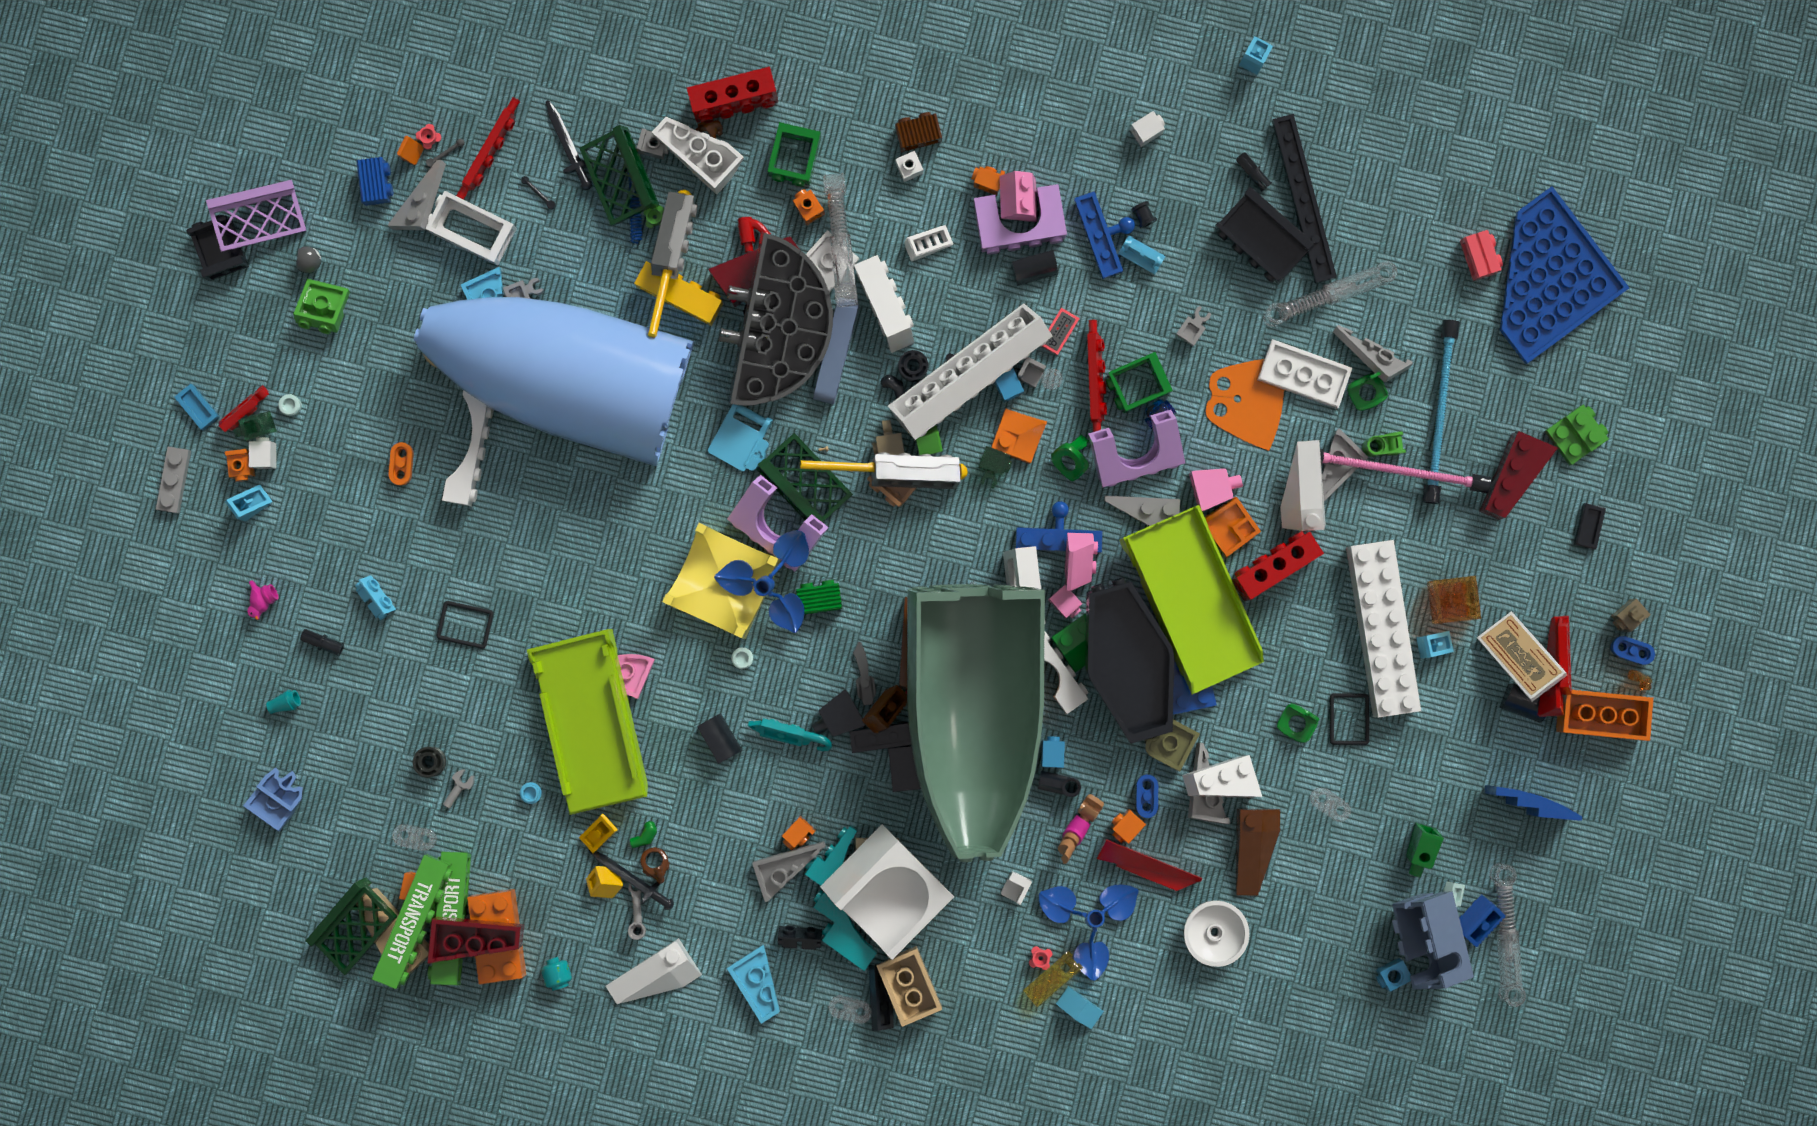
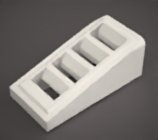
M946 225L907 237L904 245L910 260L915 261L953 245ZM938 233H940L944 243H940L937 236ZM932 236L935 246L932 245L929 237ZM924 239L927 249H924L921 240Z

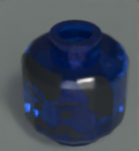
M1158 399L1146 408L1145 414L1147 418L1144 420L1153 429L1150 415L1171 410L1175 416L1177 412L1168 400Z

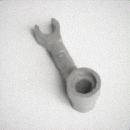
M629 884L628 888L632 894L633 923L628 928V935L634 940H639L646 934V927L642 924L641 891L635 892L632 889V885ZM637 927L641 928L640 935L635 933Z

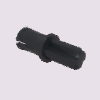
M1246 152L1237 157L1236 161L1248 174L1247 178L1250 177L1261 192L1272 184L1260 170L1261 166L1258 167Z
M304 629L301 633L300 640L318 647L319 651L323 649L336 656H340L344 649V643L327 638L326 634L322 636L308 629Z

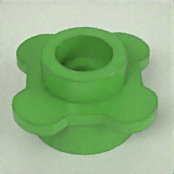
M662 206L654 209L649 208L643 212L647 219L646 226L652 229L654 226L661 225L664 212Z

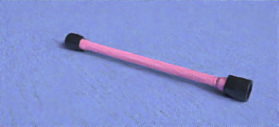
M1320 449L1321 466L1322 463L1333 462V464L1349 465L1393 474L1398 473L1399 475H1409L1423 479L1428 478L1442 482L1447 481V483L1463 484L1465 487H1469L1470 491L1488 493L1490 488V476L1472 474L1471 477H1458L1444 473L1439 474V472L1420 471V469L1333 456L1325 453L1324 449Z

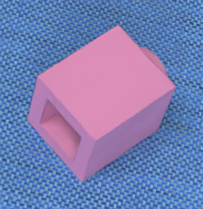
M1066 585L1048 599L1065 619L1068 616L1072 619L1081 611L1079 608L1082 605L1081 601L1072 591L1066 590Z

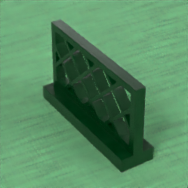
M622 125L612 128L613 131L579 148L611 226H615L649 208L654 209L660 206L628 127ZM613 137L617 143L614 152L605 149L608 140ZM593 147L600 149L596 161L590 159L587 150ZM604 151L613 154L609 166L600 163ZM617 156L624 160L622 171L613 168ZM599 165L608 168L604 180L599 179L596 174ZM612 170L620 173L617 186L608 182ZM625 176L630 177L632 180L630 191L621 188ZM607 185L615 188L612 200L606 198L604 194ZM620 190L629 193L625 205L616 202ZM633 195L639 197L642 205L636 209L629 207ZM615 204L623 207L621 216L616 219L612 213Z
M795 433L766 459H763L756 468L765 479L777 487L776 491L804 520L812 514L823 523L853 495L830 470L800 469V461L799 469L787 468V457H800V461L802 458L821 461ZM793 440L800 446V454L787 453L788 445ZM775 456L785 457L784 468H777L770 461ZM787 472H799V483H790L787 480ZM802 472L814 473V484H802ZM817 473H826L829 477V485L817 484ZM801 487L814 488V499H805L801 495ZM817 488H829V500L816 499ZM832 488L841 489L846 494L841 500H831ZM816 503H828V512L823 517L816 511ZM831 503H837L831 508Z
M367 877L355 882L305 940L311 947L316 945L344 975H347L398 917L369 887L372 883ZM366 894L372 901V907L364 906L363 897ZM352 910H359V921L351 920ZM364 911H372L373 922L365 921ZM378 911H383L389 919L386 922H379ZM339 925H346L347 935H339ZM352 925H360L361 936H353ZM366 926H374L373 937L366 936ZM327 939H334L335 950H330L326 946L325 941ZM340 939L348 940V950H340ZM353 940H361V951H354ZM341 954L349 955V965L347 967L341 961Z

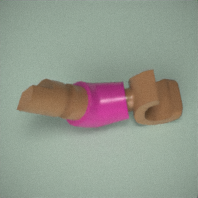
M1088 794L1077 811L1081 815H1076L1062 834L1063 839L1058 846V851L1062 854L1063 864L1068 863L1075 847L1081 844L1091 825L1089 821L1093 823L1104 806V803L1094 795Z

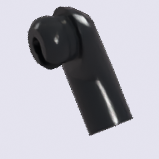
M886 375L881 379V386L894 390L896 399L905 393L903 382L893 375Z

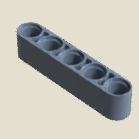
M842 299L837 301L833 317L832 335L829 347L822 360L813 400L833 405L835 403L859 309L858 303Z

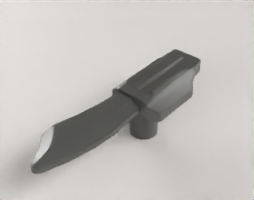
M858 642L853 652L861 676L856 680L857 694L862 700L863 705L873 704L876 695L875 681L868 674L867 656L861 642Z

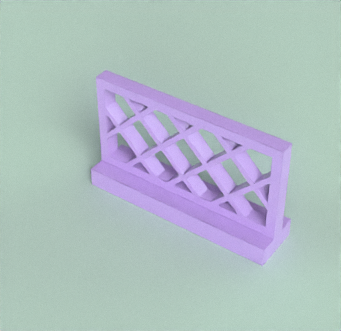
M292 180L206 200L221 252L306 231ZM292 196L293 205L290 210L278 205L282 197ZM278 198L276 203L271 201L272 199ZM263 201L274 205L268 216L257 210L259 204ZM257 203L254 208L250 206L251 204ZM246 206L253 210L247 221L235 215L239 207ZM276 207L288 213L282 224L271 218ZM294 207H295V210H296L297 215L294 214V213H292V210L294 209ZM234 208H235V210H234L233 213L230 212V211H228V210H230V209H234ZM224 211L231 215L226 226L217 222L214 213ZM255 212L266 218L261 229L249 223ZM292 215L299 220L300 228L290 229L284 224L288 217ZM234 217L245 223L239 234L228 228ZM268 220L280 226L276 234L270 235L263 231ZM247 225L259 231L255 239L249 240L241 236ZM218 226L224 228L221 234ZM282 228L288 230V231L280 232ZM226 230L238 236L234 244L224 246L222 237ZM261 233L266 235L264 237L259 238ZM240 238L245 240L243 242L237 243Z

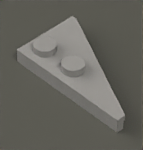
M436 160L389 222L388 226L391 229L426 230L425 228L428 224V218L433 208L446 163L442 160Z
M1340 325L1336 326L1333 331L1374 373L1380 372L1381 375L1378 377L1384 382L1410 369L1413 364L1408 359L1406 362L1395 358L1393 351L1385 349L1367 338L1362 341L1352 336L1353 331Z
M1340 428L1335 431L1328 452L1330 455L1363 461L1368 458ZM1333 462L1324 464L1322 471L1324 501L1357 467L1333 464Z
M1104 496L1105 502L1148 526L1180 513V499Z
M1196 743L1193 771L1210 766L1208 762L1209 754L1204 743ZM1190 796L1188 818L1220 824L1230 823L1229 817H1226L1222 803H1224L1222 797Z
M822 841L755 860L752 864L764 901L768 902L826 847L825 842Z

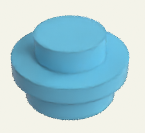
M533 782L524 784L520 789V797L527 804L538 802L542 796L540 786Z

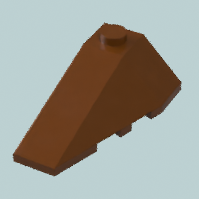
M1237 808L1236 895H1259L1280 833V809Z

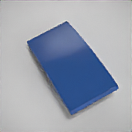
M1485 785V794L1506 796V804L1527 807V815L1582 821L1581 815L1542 796L1516 789Z

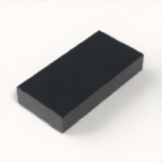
M1583 503L1573 545L1592 550L1597 549L1606 508Z

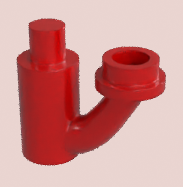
M752 217L737 219L740 243L744 245L745 253L753 251L752 244L755 243L754 229L760 233L771 234L760 221L752 219Z

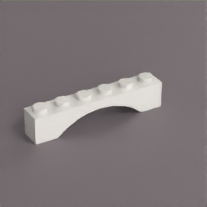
M463 390V397L468 404L472 419V438L463 462L446 479L442 501L472 507V502H475L477 499L476 481H480L482 470L479 468L480 460H484L486 449L483 448L484 440L488 439L490 427H487L488 419L492 418L494 410Z

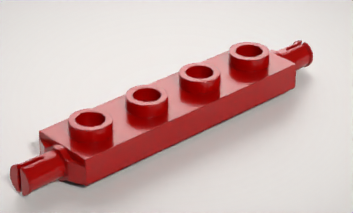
M512 97L507 108L503 109L464 177L462 186L456 195L457 197L464 200L469 190L474 191L475 187L480 186L482 183L484 171L486 168L491 167L496 150L502 148L507 131L510 132L515 125L514 111L520 103L518 99Z
M1088 320L1090 417L1093 432L1101 430V422L1105 421L1104 415H1107V405L1104 402L1106 383L1103 381V373H1105L1106 367L1105 361L1102 360L1105 344L1097 332V320Z

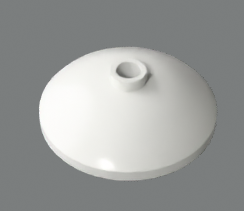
M1208 901L1197 906L1189 914L1184 926V940L1191 955L1201 963L1214 967L1225 966L1235 962L1246 950L1249 942V926L1242 912L1232 904L1224 901ZM1213 928L1218 929V934L1215 936L1211 935Z

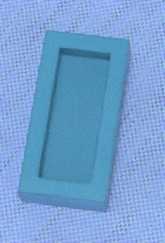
M189 384L174 397L203 431L220 418L193 384Z

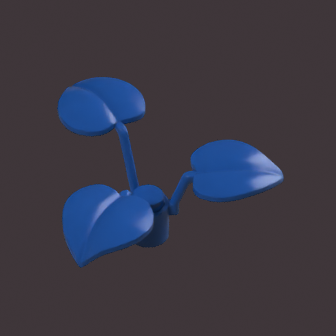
M797 530L783 534L774 543L773 553L782 560L769 576H762L758 580L752 578L753 569L743 560L731 561L714 576L721 587L734 595L745 596L751 593L754 586V591L759 596H766L768 594L769 597H777L778 599L770 604L769 616L776 625L793 633L799 630L804 619L803 602L793 593H788L784 597L774 593L772 590L775 587V582L772 578L785 562L791 567H798L803 565L808 559L809 546L805 533Z
M1113 885L1107 887L1099 897L1101 905L1105 908L1102 911L1092 910L1088 913L1073 910L1076 905V897L1067 887L1057 886L1039 893L1041 909L1051 921L1065 923L1069 920L1070 913L1085 917L1086 925L1092 928L1089 943L1079 944L1073 954L1076 967L1092 981H1095L1103 974L1109 961L1107 946L1103 942L1093 943L1097 927L1103 925L1105 912L1108 913L1111 919L1116 921H1122L1131 916L1135 909L1139 892L1138 889L1132 886Z

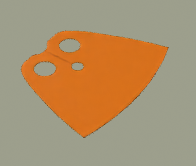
M1264 359L1244 362L1215 371L1210 377L1209 388L1213 396L1207 402V418L1230 434L1269 451L1280 422L1284 390L1257 380ZM1226 377L1230 380V387L1227 390H1220L1218 388L1217 381L1219 378ZM1236 395L1241 397V401L1238 403L1234 401V396ZM1218 403H1222L1227 407V413L1222 417L1215 415L1213 410L1214 406Z

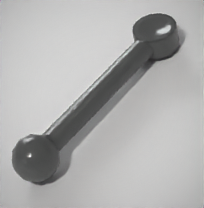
M458 139L456 144L435 158L427 159V166L432 167L436 160H440L458 147H463L465 141Z

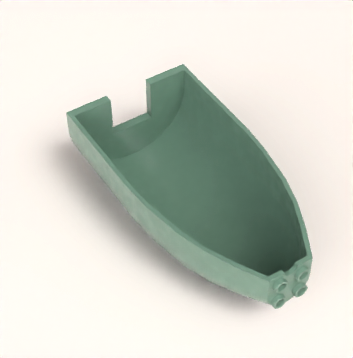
M983 584L929 585V588L918 586L907 589V707L915 770L924 800L934 823L951 855L958 858L960 862H972L974 857H980L982 861H992L994 857H1001L1028 799L1036 771L1044 709L1045 590L1026 586H1019L1018 588L1011 585H993V587H990V585Z

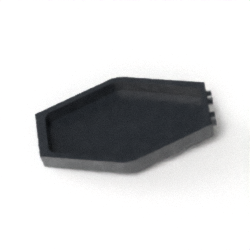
M1118 578L1113 580L1111 585L1097 584L1092 586L1091 590L1086 592L1085 669L1088 678L1131 744L1173 732L1174 653L1171 644L1130 580Z

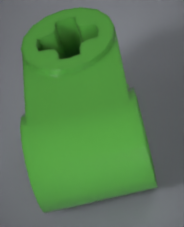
M1393 432L1366 439L1362 444V451L1368 457L1404 454L1406 450L1403 449V432ZM1371 441L1376 442L1378 445L1377 452L1371 450Z

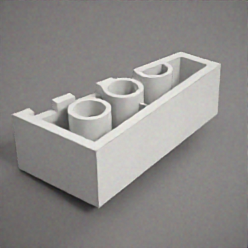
M878 255L855 264L856 274L867 299L870 300L869 302L875 317H878V323L883 335L887 338L891 353L914 344L911 330L914 324L910 315L905 316L903 309L906 307L901 296L897 298L894 292L897 291V287L893 278L889 280L886 273H889L885 261L880 262Z

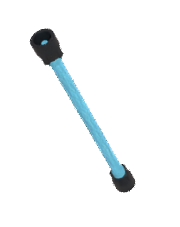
M1442 320L1441 338H1444L1443 343L1445 346L1441 368L1436 427L1434 430L1431 472H1439L1451 351L1454 340L1458 339L1460 322L1456 320ZM1429 479L1427 485H1424L1423 503L1440 504L1441 486H1438L1439 481Z

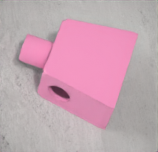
M1226 469L1197 470L1189 473L1196 503L1200 506L1202 512L1232 499V490L1243 487L1241 476L1228 477Z

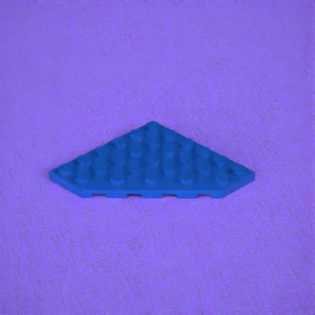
M1553 186L1517 211L1515 216L1500 332L1526 365L1629 289V286Z

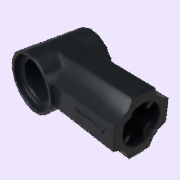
M1041 771L1038 789L1074 797L1080 793L1081 783L1075 777ZM1068 781L1077 783L1078 788L1075 792L1070 793L1066 790L1065 785Z

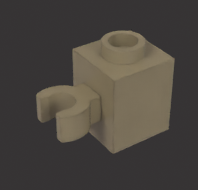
M882 421L884 435L877 436L876 442L872 443L874 455L881 452H886L890 455L904 453L901 433L892 434L891 421Z
M1636 598L1629 599L1611 617L1615 620L1613 624L1617 629L1624 632H1632L1651 614Z

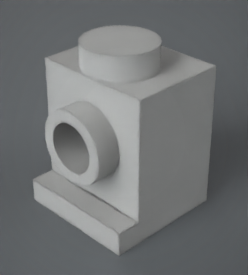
M642 128L637 145L638 153L664 160L665 154L668 155L670 150L651 131ZM651 141H658V144L656 146H651Z

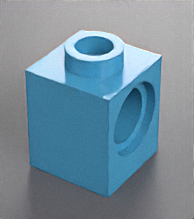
M1013 368L1003 373L994 382L1004 403L1024 393Z
M1047 736V740H1042V767L1064 768L1065 741H1060V737Z
M1400 958L1376 969L1378 973L1376 979L1381 988L1385 987L1390 992L1411 981V974L1404 961ZM1396 970L1397 978L1389 981V972Z

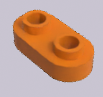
M404 442L396 443L390 452L389 479L392 483L399 486L408 484L412 478L414 451L410 445ZM405 450L406 456L401 458L400 452ZM403 471L405 475L402 479H399L398 473Z

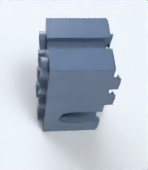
M1453 891L1436 894H1418L1392 904L1396 918L1392 921L1395 934L1399 933L1401 941L1397 942L1400 955H1405L1406 961L1422 955H1426L1429 959V967L1426 970L1410 976L1413 990L1446 989L1474 977Z

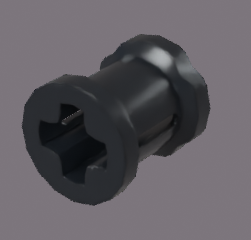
M1149 201L1142 202L1131 209L1139 220L1140 229L1157 221V218L1153 217L1149 209Z

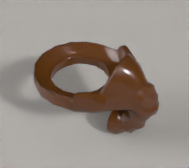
M718 120L710 123L702 122L698 123V127L695 130L701 133L707 131L710 137L716 139V134L719 136L723 134V125Z
M653 847L645 850L640 859L642 872L647 877L651 876L657 883L662 884L665 881V873L669 870L670 862H668V857L660 848ZM653 852L659 853L663 859L662 864L657 868H650L645 861L648 854Z

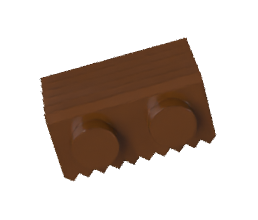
M925 112L918 115L919 118L911 120L910 117H905L898 120V123L895 124V131L901 152L942 142L936 113L931 115V112Z
M898 685L885 690L864 716L862 722L874 733L888 729L892 725L891 723L894 722V719L899 716L903 707L906 706L907 694Z

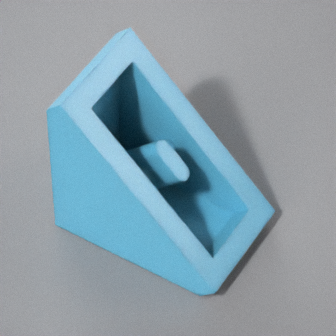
M1254 36L1239 66L1258 75L1273 46Z
M258 485L227 499L225 503L237 519L247 521L270 505L272 500L262 486Z
M1450 631L1416 637L1420 658H1430L1454 652Z
M1067 986L1056 1002L1072 1018L1090 1029L1093 1028L1104 1012L1069 986Z

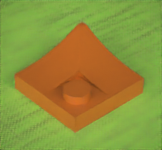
M1005 408L990 449L1030 464L1047 421Z
M1237 497L1232 498L1205 516L1216 545L1226 557L1261 532Z

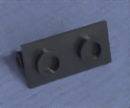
M792 925L779 926L778 945H781L782 948L797 949V942H802L801 949L816 950L821 948L822 929L815 927L799 928Z

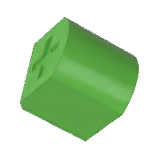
M937 425L930 428L924 436L916 439L919 455L943 451Z

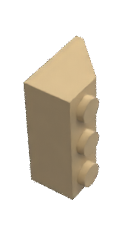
M917 946L899 953L893 960L889 958L877 965L902 1027L942 1010V1005Z

